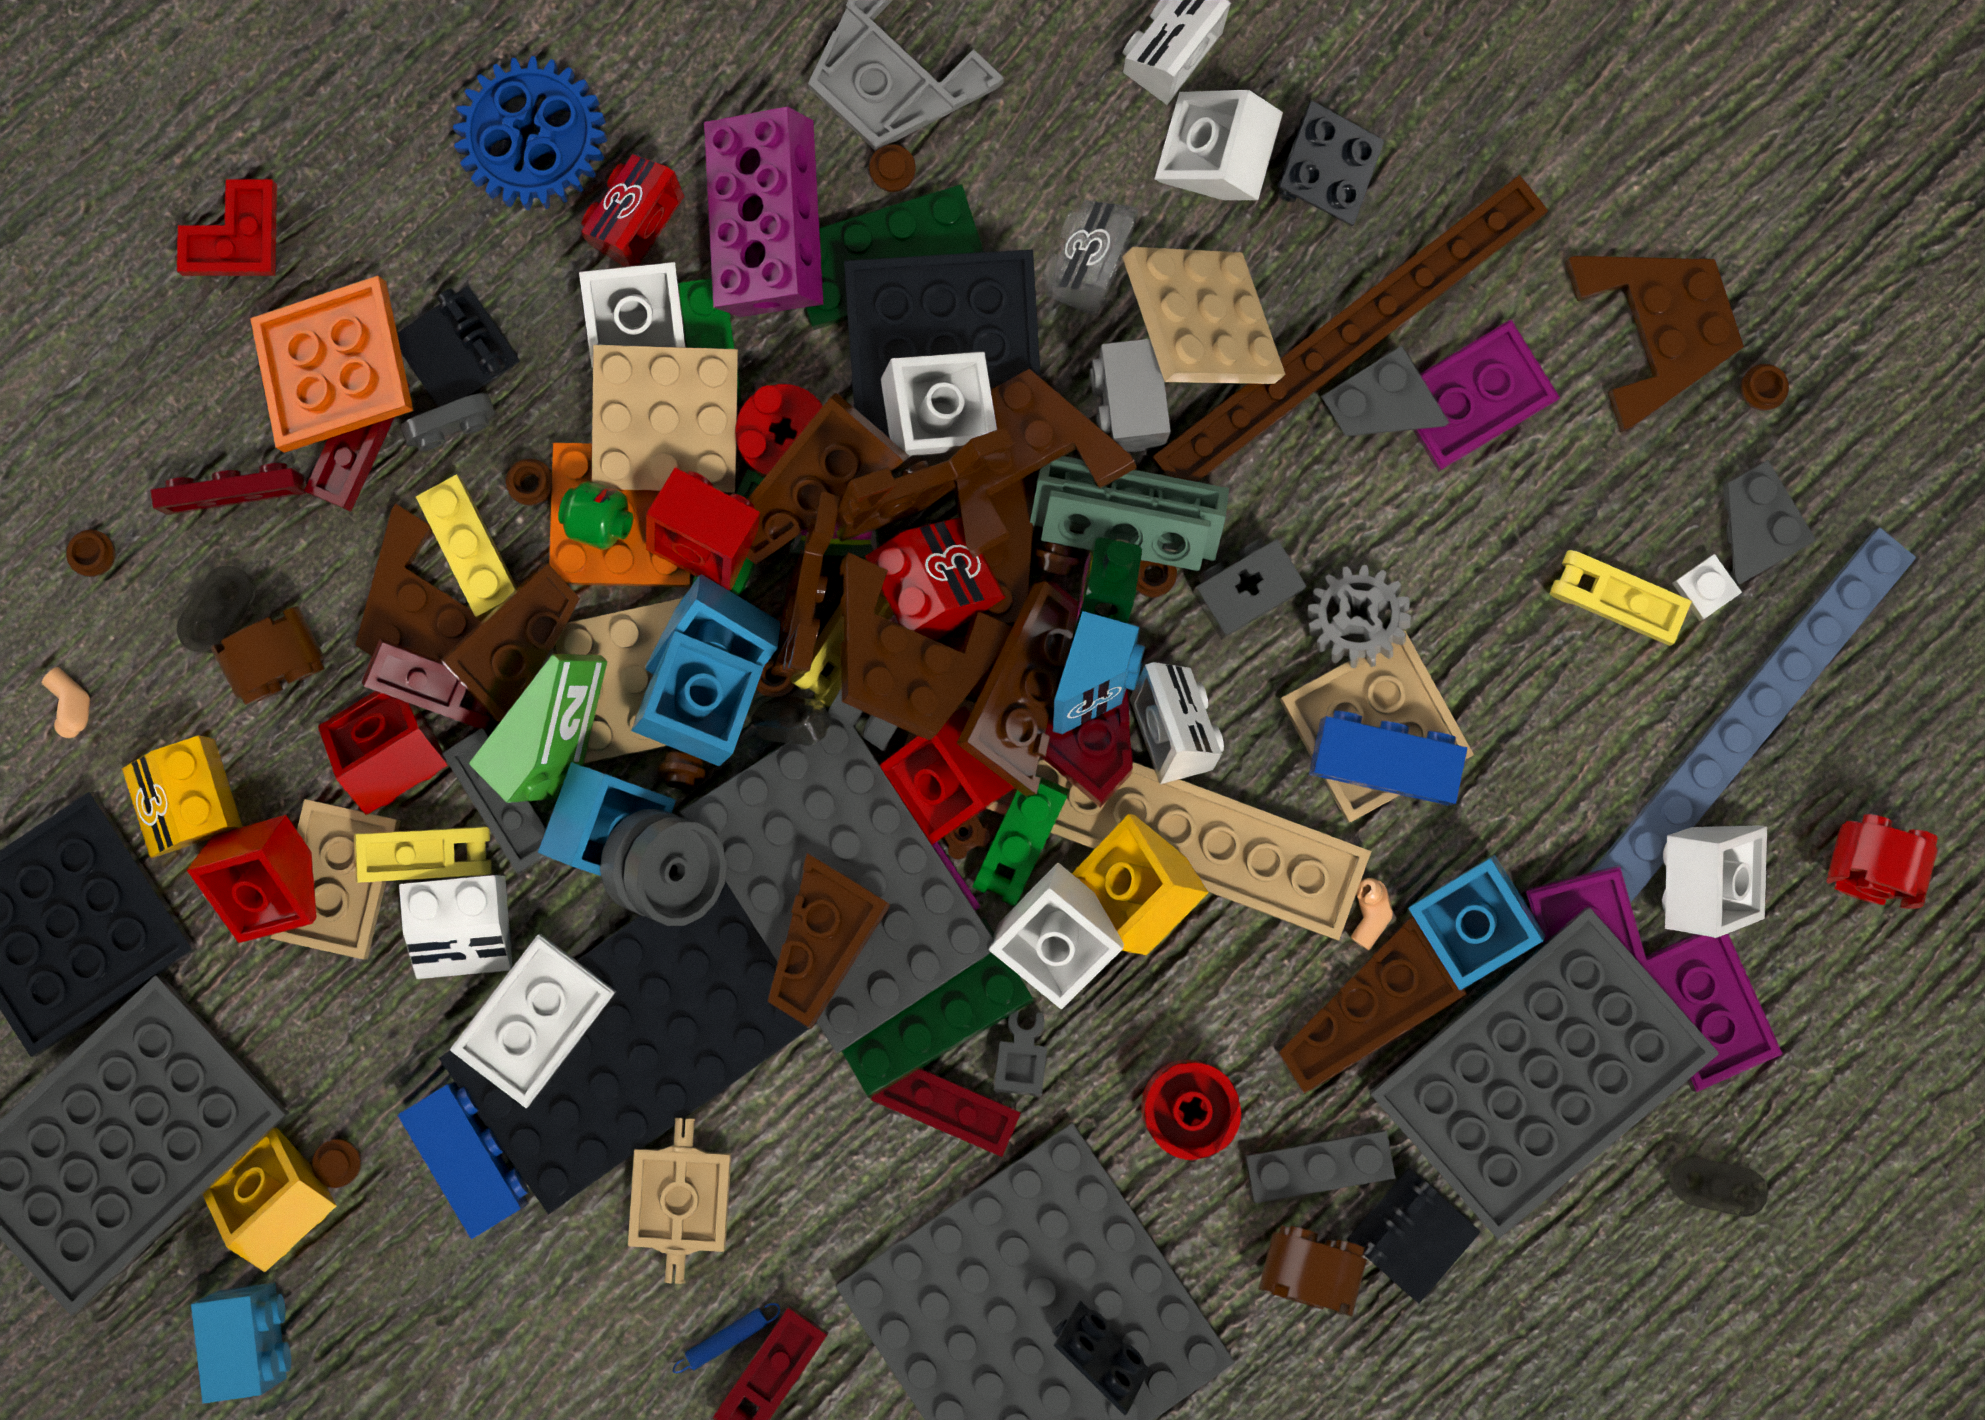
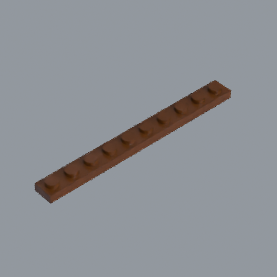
M1518 175L1280 358L1286 375L1275 384L1248 383L1154 455L1152 461L1164 476L1200 482L1544 217L1549 210L1521 175Z

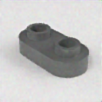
M479 393L410 418L400 425V429L407 446H417L419 451H427L446 442L445 436L462 430L463 434H471L490 425L488 419L495 414V410L489 394Z

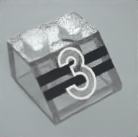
M1084 200L1078 213L1070 210L1060 237L1067 239L1060 255L1051 254L1042 275V279L1048 281L1046 296L1098 317L1133 235L1139 209L1128 205Z

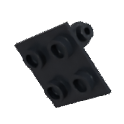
M1311 100L1307 105L1304 116L1301 117V125L1295 141L1292 142L1291 152L1286 158L1287 163L1281 180L1277 183V188L1280 189L1278 197L1292 203L1296 202V199L1299 198L1348 225L1354 226L1385 140Z
M468 285L455 293L453 288L445 290L437 297L440 303L438 306L397 332L401 354L438 407L474 394L520 363V360Z
M1408 1168L1346 1240L1349 1243L1364 1247L1363 1255L1420 1304L1481 1231L1440 1196L1431 1185Z
M1080 1300L1069 1319H1063L1052 1331L1057 1337L1053 1346L1121 1413L1126 1415L1150 1368L1144 1363L1141 1354L1134 1347L1124 1344L1109 1329L1107 1321L1101 1314L1090 1310Z

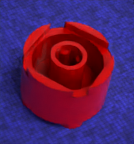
M790 384L767 385L759 388L745 402L736 421L735 434L738 448L746 464L753 472L765 478L823 407L822 403L812 393L799 386ZM785 427H791L795 439L786 438L783 445H780L775 433L777 431L783 432Z
M1873 814L1863 815L1862 823L1846 821L1845 824H1842L1826 882L1828 884L1836 882L1834 889L1866 902L1885 906L1886 899L1896 898L1902 899L1900 908L1917 909L1923 907L1938 851L1936 847L1938 837L1923 830L1911 829L1906 832L1892 828L1893 821Z
M1198 1060L1173 1061L1159 1069L1147 1083L1141 1102L1143 1123L1151 1137L1164 1151L1184 1160L1206 1158L1225 1149L1237 1134L1241 1122L1240 1100L1232 1082L1215 1067ZM1193 1097H1198L1197 1105L1202 1109L1201 1115L1199 1117L1191 1115L1188 1121H1184V1113L1179 1109L1182 1101L1190 1103Z

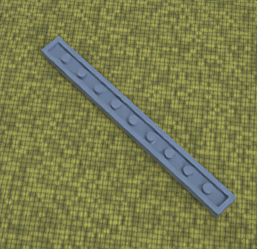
M1877 528L1873 530L1591 872L1620 865L1631 903L1664 863L1663 851L1667 843V835L1696 825L1916 557L1883 529Z

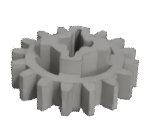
M1362 565L1359 575H1352L1351 570L1346 566L1343 567L1342 579L1337 580L1330 574L1325 577L1327 590L1314 589L1313 600L1317 604L1308 605V618L1314 620L1309 623L1310 636H1320L1317 640V649L1320 652L1330 647L1333 649L1332 662L1337 663L1343 656H1348L1351 668H1356L1359 658H1366L1368 664L1373 667L1376 666V654L1381 652L1390 659L1393 657V646L1391 643L1404 645L1406 642V633L1402 629L1410 628L1411 615L1404 613L1409 610L1410 601L1408 597H1398L1401 593L1399 581L1386 585V571L1381 570L1374 578L1369 576L1367 565ZM1334 603L1338 614L1333 617V622L1329 624L1327 616L1330 607ZM1389 609L1391 620L1385 630L1380 619L1385 616V611ZM1351 612L1356 613L1357 616L1351 619ZM1368 614V621L1366 619L1363 620L1361 617Z

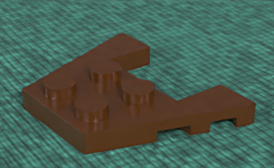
M1573 256L1565 261L1577 301L1624 288L1653 375L1652 378L1612 389L1608 392L1620 433L1632 428L1744 347L1715 259Z
M1030 369L991 390L997 430L1006 427L1014 445L1003 453L995 452L984 456L987 465L976 473L956 479L966 546L973 558L1011 538L992 504L990 496L1075 449L1078 450L1099 489L1137 468L1135 461L1127 451Z
M1006 427L970 439L948 461L930 466L928 461L916 463L903 471L902 477L894 479L887 467L852 479L848 483L837 513L835 532L840 542L922 512L956 487L953 480L976 473L987 465L984 456L995 452L1003 453L1014 445Z
M821 492L819 496L816 519H811L804 550L800 549L786 588L780 621L778 648L775 651L771 674L791 678L809 672L811 669L814 646L820 627V619L814 618L817 603H822L828 581V576L820 574L823 555L834 536L840 496Z
M396 503L390 513L355 646L373 656L379 639H383L440 661L482 621L475 617L471 609L409 571L410 565L433 531L429 524ZM513 578V581L516 587L518 588L522 583Z
M848 552L840 565V576L844 577V595L841 598V616L844 617V641L841 643L842 702L930 741L937 735L999 656L1013 627L978 611L971 618L961 652L881 617L875 614L874 610L888 570Z

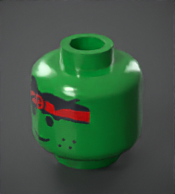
M586 481L579 484L576 489L570 488L565 493L559 507L558 520L563 525L564 532L568 538L600 550H606L611 548L618 539H626L633 524V513L628 511L627 498L623 493L591 481Z

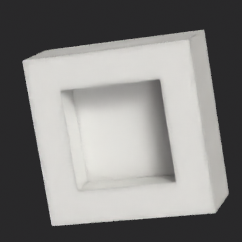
M1715 554L1672 583L1682 597L1692 601L1689 608L1699 621L1705 619L1742 593Z

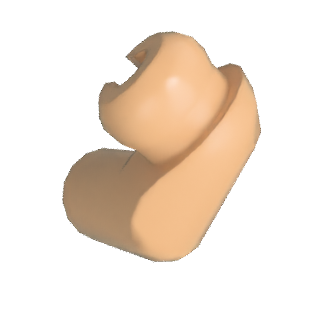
M55 667L45 675L42 684L59 699L57 719L54 722L55 731L64 738H74L88 723L90 697L60 667Z
M1373 878L1361 880L1356 895L1363 919L1350 936L1353 941L1368 951L1393 917L1387 888L1381 881Z

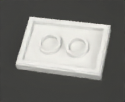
M538 934L457 1039L450 1051L527 1108L616 991L542 934Z

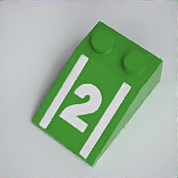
M552 654L469 762L470 766L506 803L558 799L571 762L581 766L584 764L607 666V660L602 655Z

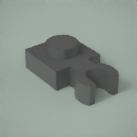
M1016 1011L1008 1019L1009 1030L1014 1036V1043L1000 1041L994 1091L1042 1097L1047 1047L1035 1046L1034 1042L1043 1033L1045 1026L1044 1015L1037 1012L1035 1026L1032 1029L1023 1030L1017 1024L1018 1011Z

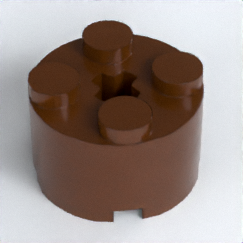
M299 606L282 611L285 616L275 621L270 617L258 621L221 640L222 644L211 647L237 700L242 699L245 705L255 701L260 702L281 692L283 688L280 681L284 679L290 684L297 680L307 679L325 669L321 662L325 656Z
M1281 1226L1279 1233L1273 1232L1258 1289L1272 1292L1271 1294L1305 1305L1319 1309L1325 1307L1335 1310L1338 1314L1352 1317L1367 1259L1362 1257L1364 1247L1342 1240L1333 1241L1326 1239L1325 1245L1317 1243L1318 1233L1295 1226Z

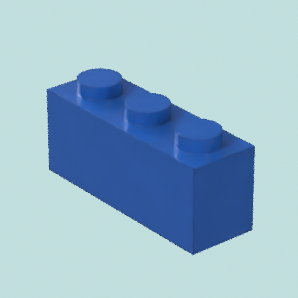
M1335 710L1333 718L1326 716L1320 719L1309 775L1447 806L1456 804L1468 747L1455 745V736L1434 731H1428L1426 738L1409 735V726L1389 721H1381L1380 728L1361 724L1363 716L1345 711Z
M453 1082L430 1094L397 1116L472 1240L528 1205L529 1203L524 1195L528 1194L529 1190L524 1179L515 1168L509 1171L500 1156L504 1150L490 1127L484 1129L475 1114L479 1109L465 1086L460 1089L456 1082Z

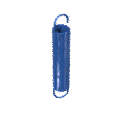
M770 1303L765 1306V1308L770 1305L778 1307L777 1315L768 1322L761 1309L757 1307L751 1313L749 1312V1314L732 1322V1324L726 1326V1328L724 1327L718 1333L716 1332V1334L693 1346V1348L691 1347L687 1352L685 1351V1356L691 1366L676 1372L675 1367L685 1360L682 1359L674 1365L673 1373H681L688 1368L695 1371V1369L697 1370V1368L718 1357V1355L720 1356L726 1350L728 1351L732 1346L734 1347V1345L757 1333V1331L759 1332L765 1326L767 1327V1323L776 1319L780 1314V1306L777 1303Z

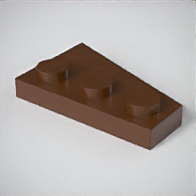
M544 563L440 661L492 717L500 723L537 675L550 649L554 648L580 598L548 563Z
M807 853L800 889L793 903L791 923L785 944L782 945L768 1002L812 1029L890 905L885 900Z

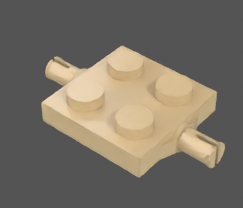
M675 1117L674 1146L663 1149H634L628 1246L648 1247L666 1253L665 1283H672L674 1281L675 1264V1284L685 1283L686 1255L697 1251L724 1252L726 1250L732 1153L706 1152L693 1147L695 1118L687 1117L685 1120V1136L683 1135L684 1118Z

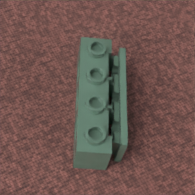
M1062 456L1040 468L1030 523H1033V526L1043 527L1042 541L1091 550L1097 537L1112 540L1121 539L1130 541V544L1139 545L1142 548L1141 560L1199 571L1202 558L1215 561L1226 518L1229 488L1133 470L1099 489L1083 460ZM1069 530L1080 531V532H1084V533H1083V534H1076V533H1073V532H1071V531H1069ZM1162 548H1167V549H1172V550H1177V551H1176V552H1169V551H1166V550H1164V549H1162Z

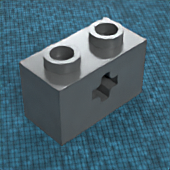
M1260 538L1238 552L1242 560L1227 569L1220 562L1198 576L1201 584L1196 586L1193 594L1221 640L1298 595L1307 587L1278 538L1267 545ZM1240 575L1245 580L1255 578L1258 584L1252 590L1254 596H1251L1248 591L1239 594L1235 587L1241 581Z

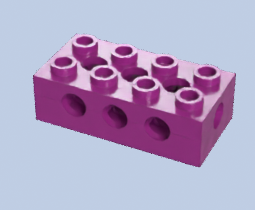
M787 106L704 122L713 307L738 317H746L823 305L814 121Z

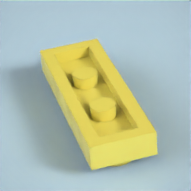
M456 474L416 496V499L475 617L482 621L512 594L517 587L462 478Z

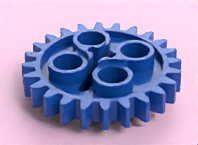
M531 56L528 67L524 69L521 68L516 58H511V71L507 73L498 64H494L493 69L496 78L490 81L485 76L479 74L477 78L483 89L480 92L466 89L464 92L472 102L471 106H457L456 108L460 116L466 120V122L453 125L456 134L465 138L454 144L459 154L468 155L460 162L461 166L466 172L476 170L471 177L476 187H480L488 182L485 192L492 200L503 191V201L507 207H511L516 198L520 197L522 205L526 210L531 209L534 198H539L545 209H548L550 207V195L555 193L564 203L567 202L565 188L571 186L575 190L582 192L583 187L578 179L580 175L583 174L592 178L596 176L589 161H603L604 159L602 152L594 146L595 144L607 142L605 132L594 129L606 123L603 113L592 112L600 105L596 95L585 96L590 88L584 79L573 84L575 74L570 67L558 75V67L552 59L546 64L544 70L540 69L535 56ZM544 95L546 99L542 102L537 113L536 104L538 98ZM512 98H526V104L519 112L509 113L505 111L506 104ZM564 110L571 113V117L565 125L560 127L549 125V120L555 112ZM535 124L539 134H530L526 142L522 133H531ZM509 140L512 142L509 152L500 157L490 155L491 148L497 141ZM524 154L523 168L517 172L515 167L520 163ZM553 154L556 156V162L550 169L540 171L534 168L537 158L541 155Z

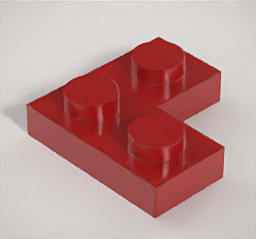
M226 179L225 225H178L177 272L182 276H275L277 184L272 179Z

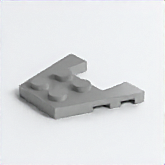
M848 0L836 31H833L808 82V86L820 100L875 151L998 89L1004 83V77L974 49L942 82H937L873 22L893 0Z

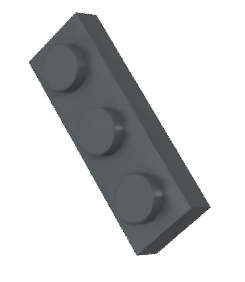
M481 728L442 754L516 873L521 874L547 857L538 853L547 826L531 801L506 803L470 766L469 762L490 736L487 730Z
M1384 1129L1244 1154L1254 1203L1395 1179L1388 1135Z

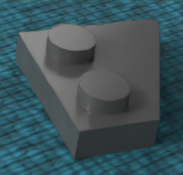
M1404 346L1395 349L1321 396L1345 436L1438 428L1450 424L1449 419Z
M1769 460L1723 485L1725 509L1729 514V521L1726 525L1727 542L1731 544L1733 571L1730 572V576L1737 586L1816 541Z

